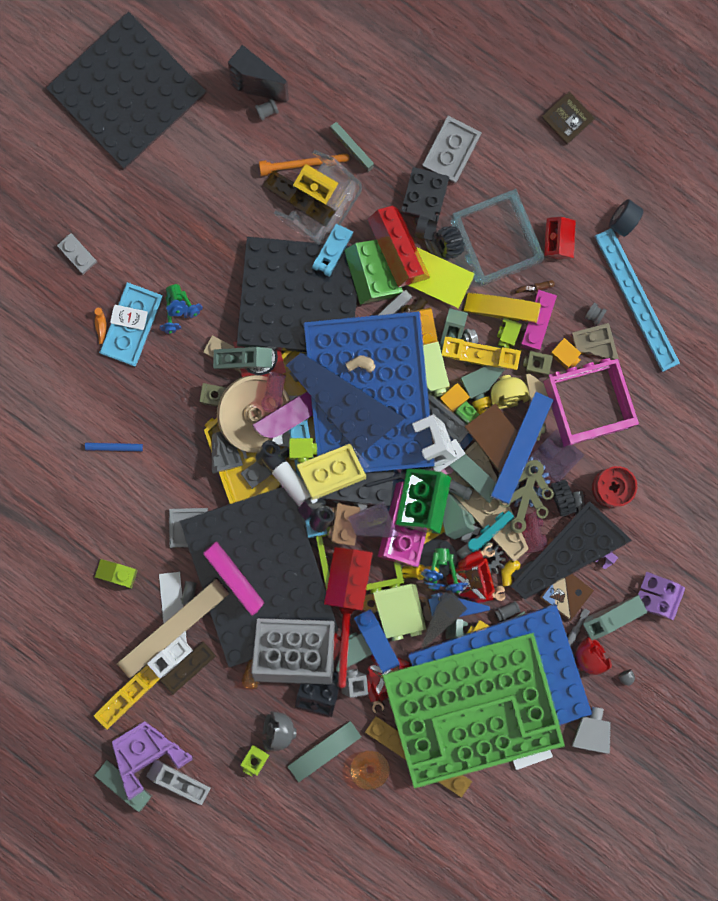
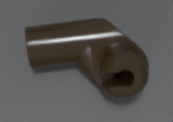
M420 296L416 304L402 306L401 313L424 309L428 301Z

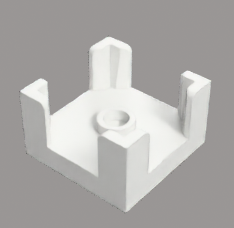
M434 414L413 423L416 432L428 427L431 429L432 439L435 444L422 450L426 460L434 458V465L438 467L457 458L445 424Z

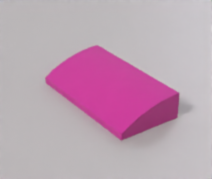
M399 482L395 486L378 557L418 567L427 532L396 525L404 482Z
M216 541L204 550V555L250 614H255L262 607L264 601Z

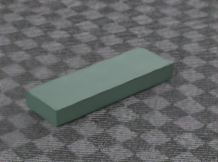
M336 122L331 125L332 133L367 172L373 169V162L344 129Z

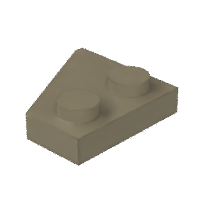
M609 323L572 332L575 348L581 353L610 358L612 360L618 359Z

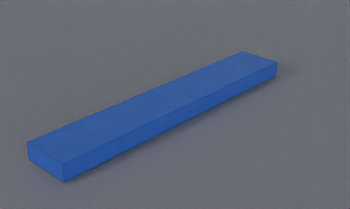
M535 392L490 497L507 505L510 503L554 399Z

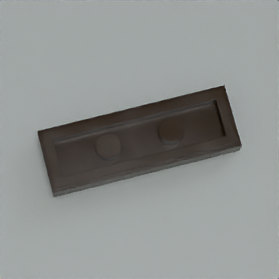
M202 642L160 681L174 695L210 663L216 655L205 642Z

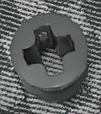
M270 98L268 102L260 106L255 105L261 121L265 120V117L279 113L273 98Z

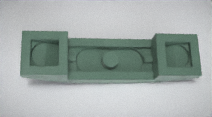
M350 721L287 767L297 781L300 782L361 738V735Z

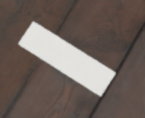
M180 572L159 574L163 623L167 622L183 608L182 600H180L182 598ZM185 631V632H184L183 634H181L180 636H181V637L183 638V640L187 643V641H186V631Z

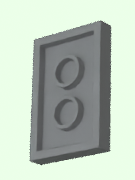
M448 116L422 167L431 172L450 176L449 181L456 184L482 132Z

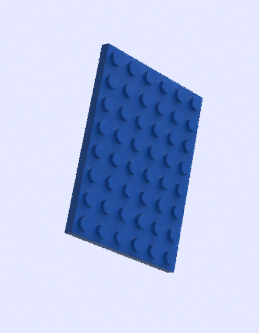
M420 311L304 322L307 356L405 417V419L361 455L352 446L364 472L435 466L434 458L426 460L422 452L423 449L433 445L430 427L416 432L413 427V423L430 416ZM362 355L374 361L375 369L372 372H367L366 369L358 367L349 371L345 363ZM311 396L317 457L350 444Z
M556 604L408 654L412 666L534 633L559 725L592 714Z

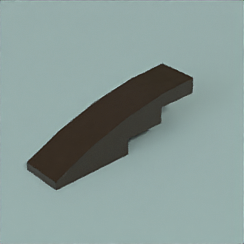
M273 171L263 186L325 227L336 211L327 204L293 186V181Z

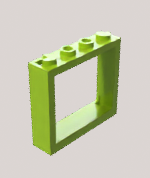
M388 515L358 521L357 530L386 525ZM330 527L326 529L327 535L316 536L326 590L329 570L322 537L329 536ZM394 562L396 579L367 584L366 591H370V594H373L374 592L382 591L381 588L389 587V589L400 587V584H404L400 563Z

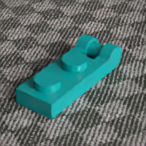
M510 511L507 513L501 512L495 518L496 522L492 526L488 524L481 530L480 533L482 535L478 539L474 538L469 541L468 549L471 552H475L482 548L514 518V515Z

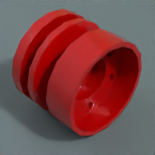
M613 466L599 472L592 483V494L595 500L607 508H617L630 503L638 489L634 474L621 466ZM616 485L617 489L613 491L609 490V487Z

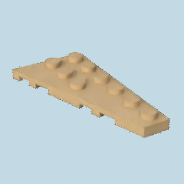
M475 442L465 451V454L497 482V476L488 457ZM454 471L448 475L451 477V481L454 480L468 488L469 485ZM472 489L473 493L469 501L466 499L462 500V497L450 492L472 514L473 518L483 529L488 524L492 526L496 522L495 518L501 512L507 513L510 511L513 514L510 506L503 508L500 506L499 500L496 499L488 503L474 489ZM510 521L492 539L515 562L529 548L522 532L515 533L512 531ZM516 522L515 525H514L515 528H516V529H520L519 526H518V524H517V522Z

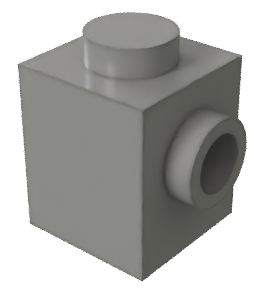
M357 669L347 670L346 686L341 688L342 694L350 698L367 695V676Z

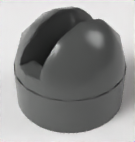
M631 669L622 672L618 676L624 685H632L635 681V675Z

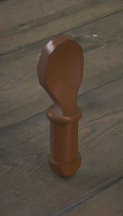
M550 280L534 283V287L524 285L517 288L515 292L516 294L524 291L538 292V290L554 287L555 282Z

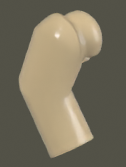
M362 355L345 363L349 371L358 367L366 369L367 372H372L375 369L374 361Z

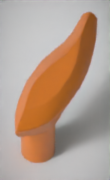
M96 308L95 328L98 333L99 344H103L105 338L106 318L102 309Z

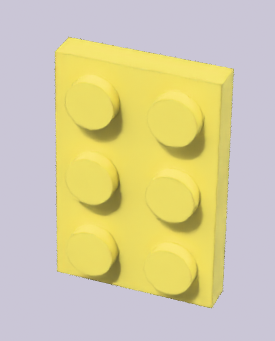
M351 444L297 465V469L312 500L366 479V474Z

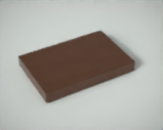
M494 404L464 428L499 473H501L518 432L499 407Z

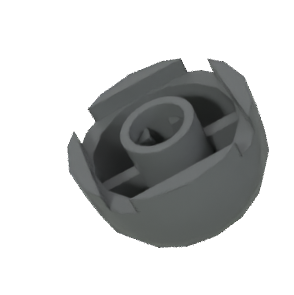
M270 711L271 714H267L264 721L263 734H266V740H263V745L266 750L280 751L287 748L291 744L292 739H295L296 728H294L291 718L284 713Z

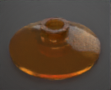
M376 751L361 752L352 761L350 768L351 777L363 789H377L386 782L389 776L388 762L382 754ZM372 766L374 769L373 773L368 774L366 768Z

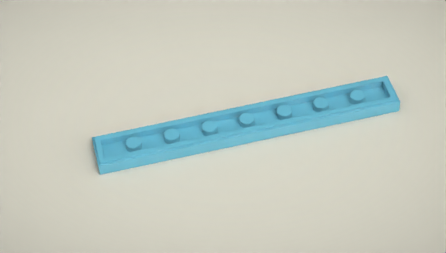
M610 228L596 235L594 238L661 371L664 372L680 364L613 229Z

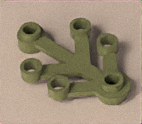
M530 460L526 463L525 470L519 479L520 482L527 478L526 485L516 490L510 500L511 503L522 497L517 517L512 519L510 524L512 531L515 533H521L526 528L524 518L530 499L537 510L538 517L545 518L548 515V509L542 505L533 489L536 480L542 489V497L547 500L553 497V490L548 487L542 477L544 467L538 460ZM532 466H536L538 468V471L536 473H532L530 471ZM546 490L551 491L550 497L544 496ZM499 501L500 506L503 508H506L510 505V503L508 505H503L501 501ZM540 509L546 510V514L543 516L539 515L538 512ZM516 522H520L522 524V527L520 529L515 528L514 525Z

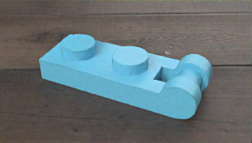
M336 224L316 258L312 269L316 271L319 269L324 272V275L330 277L351 239L353 231ZM323 260H325V261L329 262V264L326 265V264H324V263H322V262H323Z

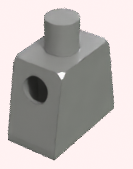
M592 707L590 718H581L571 744L572 747L610 753V722L602 721L604 709Z

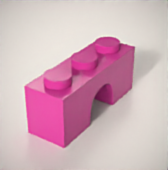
M538 290L534 301L541 303L537 323L528 322L521 348L539 353L557 295Z

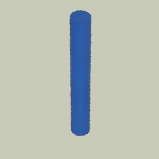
M85 443V450L143 451V444Z

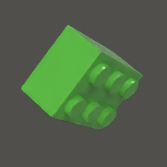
M377 240L355 243L344 250L360 304L392 299L403 293L402 287H398Z

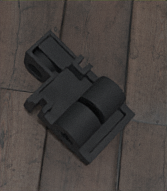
M416 167L412 168L401 214L419 218L414 237L433 241L450 176Z

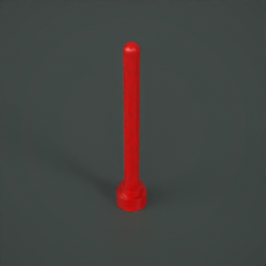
M339 607L343 617L338 686L344 688L347 675L350 615L354 610Z

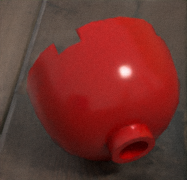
M588 636L578 644L575 652L577 659L575 663L580 671L584 670L590 675H600L611 669L612 664L609 658L605 659L603 653H606V651L596 639L591 640L590 636Z

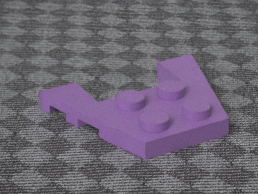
M145 721L112 741L128 800L143 792V787L134 776V773L164 754L169 756L177 769L192 760V756L188 752H184L177 744L166 739L163 734Z

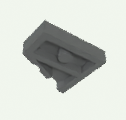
M221 432L213 434L212 473L215 474L242 466L243 463L237 448L230 444Z

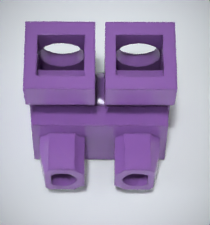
M646 572L641 589L646 592L640 590L638 595L647 612L674 620L685 587Z

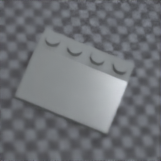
M257 619L252 668L254 680L257 682L332 684L335 622Z

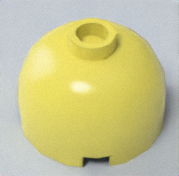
M511 375L500 377V380L493 385L491 390L492 405L496 404L499 409L518 406V401L523 400L525 403L530 399L526 384L521 379L511 377Z

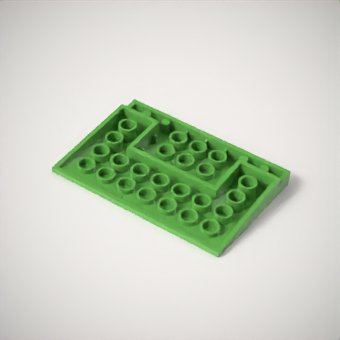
M534 633L383 675L414 788L565 746Z

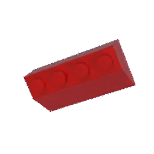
M389 206L374 212L367 220L398 287L429 279V273L399 209Z

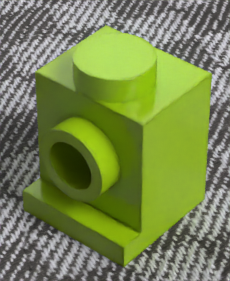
M504 318L502 324L505 327L501 326L497 335L500 338L498 346L513 348L522 324Z
M253 745L241 764L244 767L242 771L250 776H253V774L258 775L270 755ZM252 758H256L258 760L257 765L254 766L251 764Z

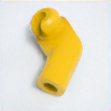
M512 559L504 565V568L501 569L503 586L512 585L511 575L515 570L520 569V562L518 560L515 562Z

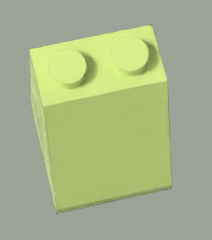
M439 342L423 345L428 392L434 395V397L443 396L450 386Z
M416 584L373 593L386 638H392V641L403 639L405 634H410L413 637L422 635V630H426Z

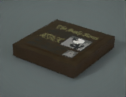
M569 91L542 116V119L568 145L595 120V117Z

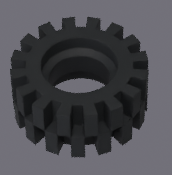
M566 479L552 483L550 486L553 490L554 501L560 516L575 513L576 505Z

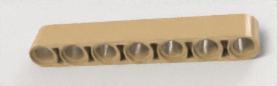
M216 579L118 662L117 665L128 678H131L229 593Z

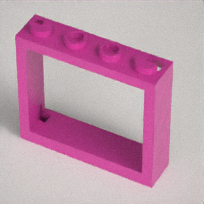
M610 358L600 360V364L597 365L591 362L583 365L582 369L577 370L576 367L567 369L564 374L555 372L548 375L549 378L543 381L547 396L554 399L551 408L564 447L626 430L639 424L618 359L610 360ZM608 370L624 421L572 435L556 384Z

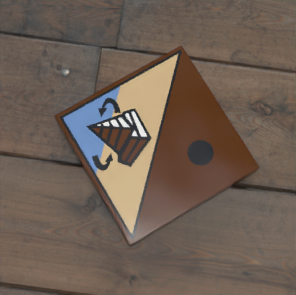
M571 574L546 588L540 598L549 605L556 604L559 613L571 621L594 590Z

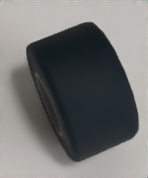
M627 199L613 214L609 227L621 236H627L642 218L643 209Z

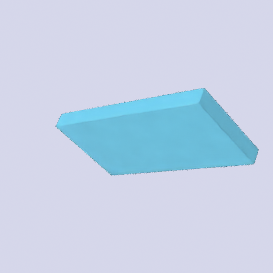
M127 282L118 305L147 311L144 330L111 323L100 354L136 367L163 295Z

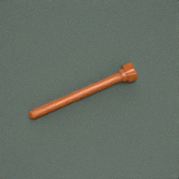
M348 154L279 163H271L266 160L259 161L260 175L268 176V173H272V171L304 167L305 164L315 166L345 162L350 159V156Z

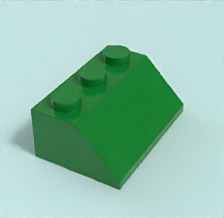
M407 469L396 525L421 532L440 534L451 477L440 471Z

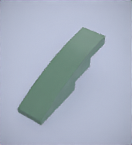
M466 454L449 465L458 476L488 503L494 499L490 496L496 482Z

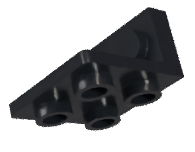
M333 671L332 684L301 683L294 708L332 717L340 688L338 686L339 672Z

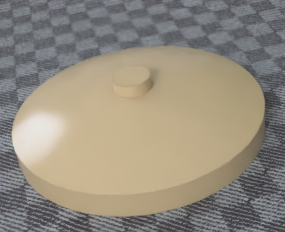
M259 375L245 376L231 383L223 392L217 408L218 425L225 439L234 447L247 452H258L265 441H273V438L259 435L252 425L291 401L287 392L275 380Z

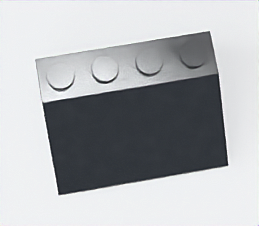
M244 45L228 61L231 85L240 92L242 90L246 94L269 99L273 98V100L282 102L289 100L287 80Z

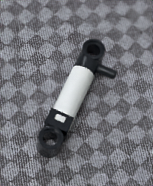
M271 440L265 441L256 453V461L261 466L268 468L299 506L297 511L305 521L310 518L311 528L317 532H324L334 520L333 510L330 507L324 506L326 502L322 497L315 500L311 499L303 480L285 460L290 457V448L280 453V447L276 442Z

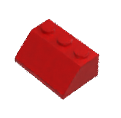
M334 547L324 605L363 611L372 552Z

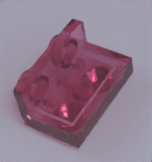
M536 512L525 514L526 528L522 535L529 550L524 554L543 551L547 545L546 535L542 534L541 527L544 526L543 518L538 517ZM517 522L519 528H521L522 524Z

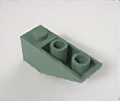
M637 595L588 616L583 624L591 640H595L647 613V610L640 596Z

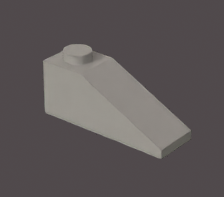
M158 760L154 761L146 776L153 782L200 805L203 804L211 789Z

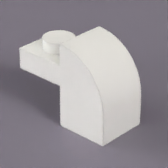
M179 636L147 664L159 678H162L193 650Z

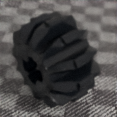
M456 226L443 227L436 233L437 238L435 241L437 242L439 253L444 258L453 259L464 252L463 246L465 244L463 237Z

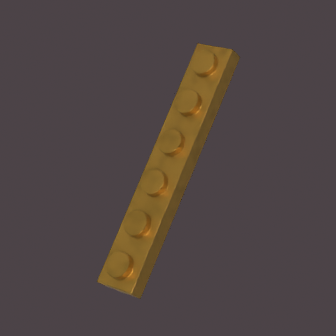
M375 716L365 733L406 760L399 732ZM464 775L438 781L461 798L472 783Z

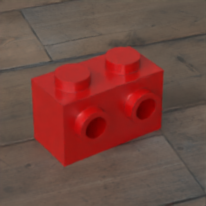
M562 216L547 218L544 256L559 260L574 258L576 220Z

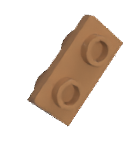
M340 503L337 504V507H333L335 523L334 527L330 526L328 537L332 538V543L355 546L360 507L342 505Z

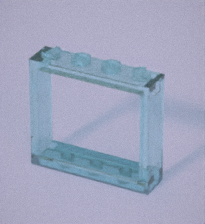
M517 189L452 214L451 224L453 227L456 226L458 231L461 232L465 244L463 247L467 253L464 255L468 266H472L474 270L472 273L475 274L473 279L476 283H479L480 287L544 262L545 257ZM510 199L533 257L484 276L461 218Z

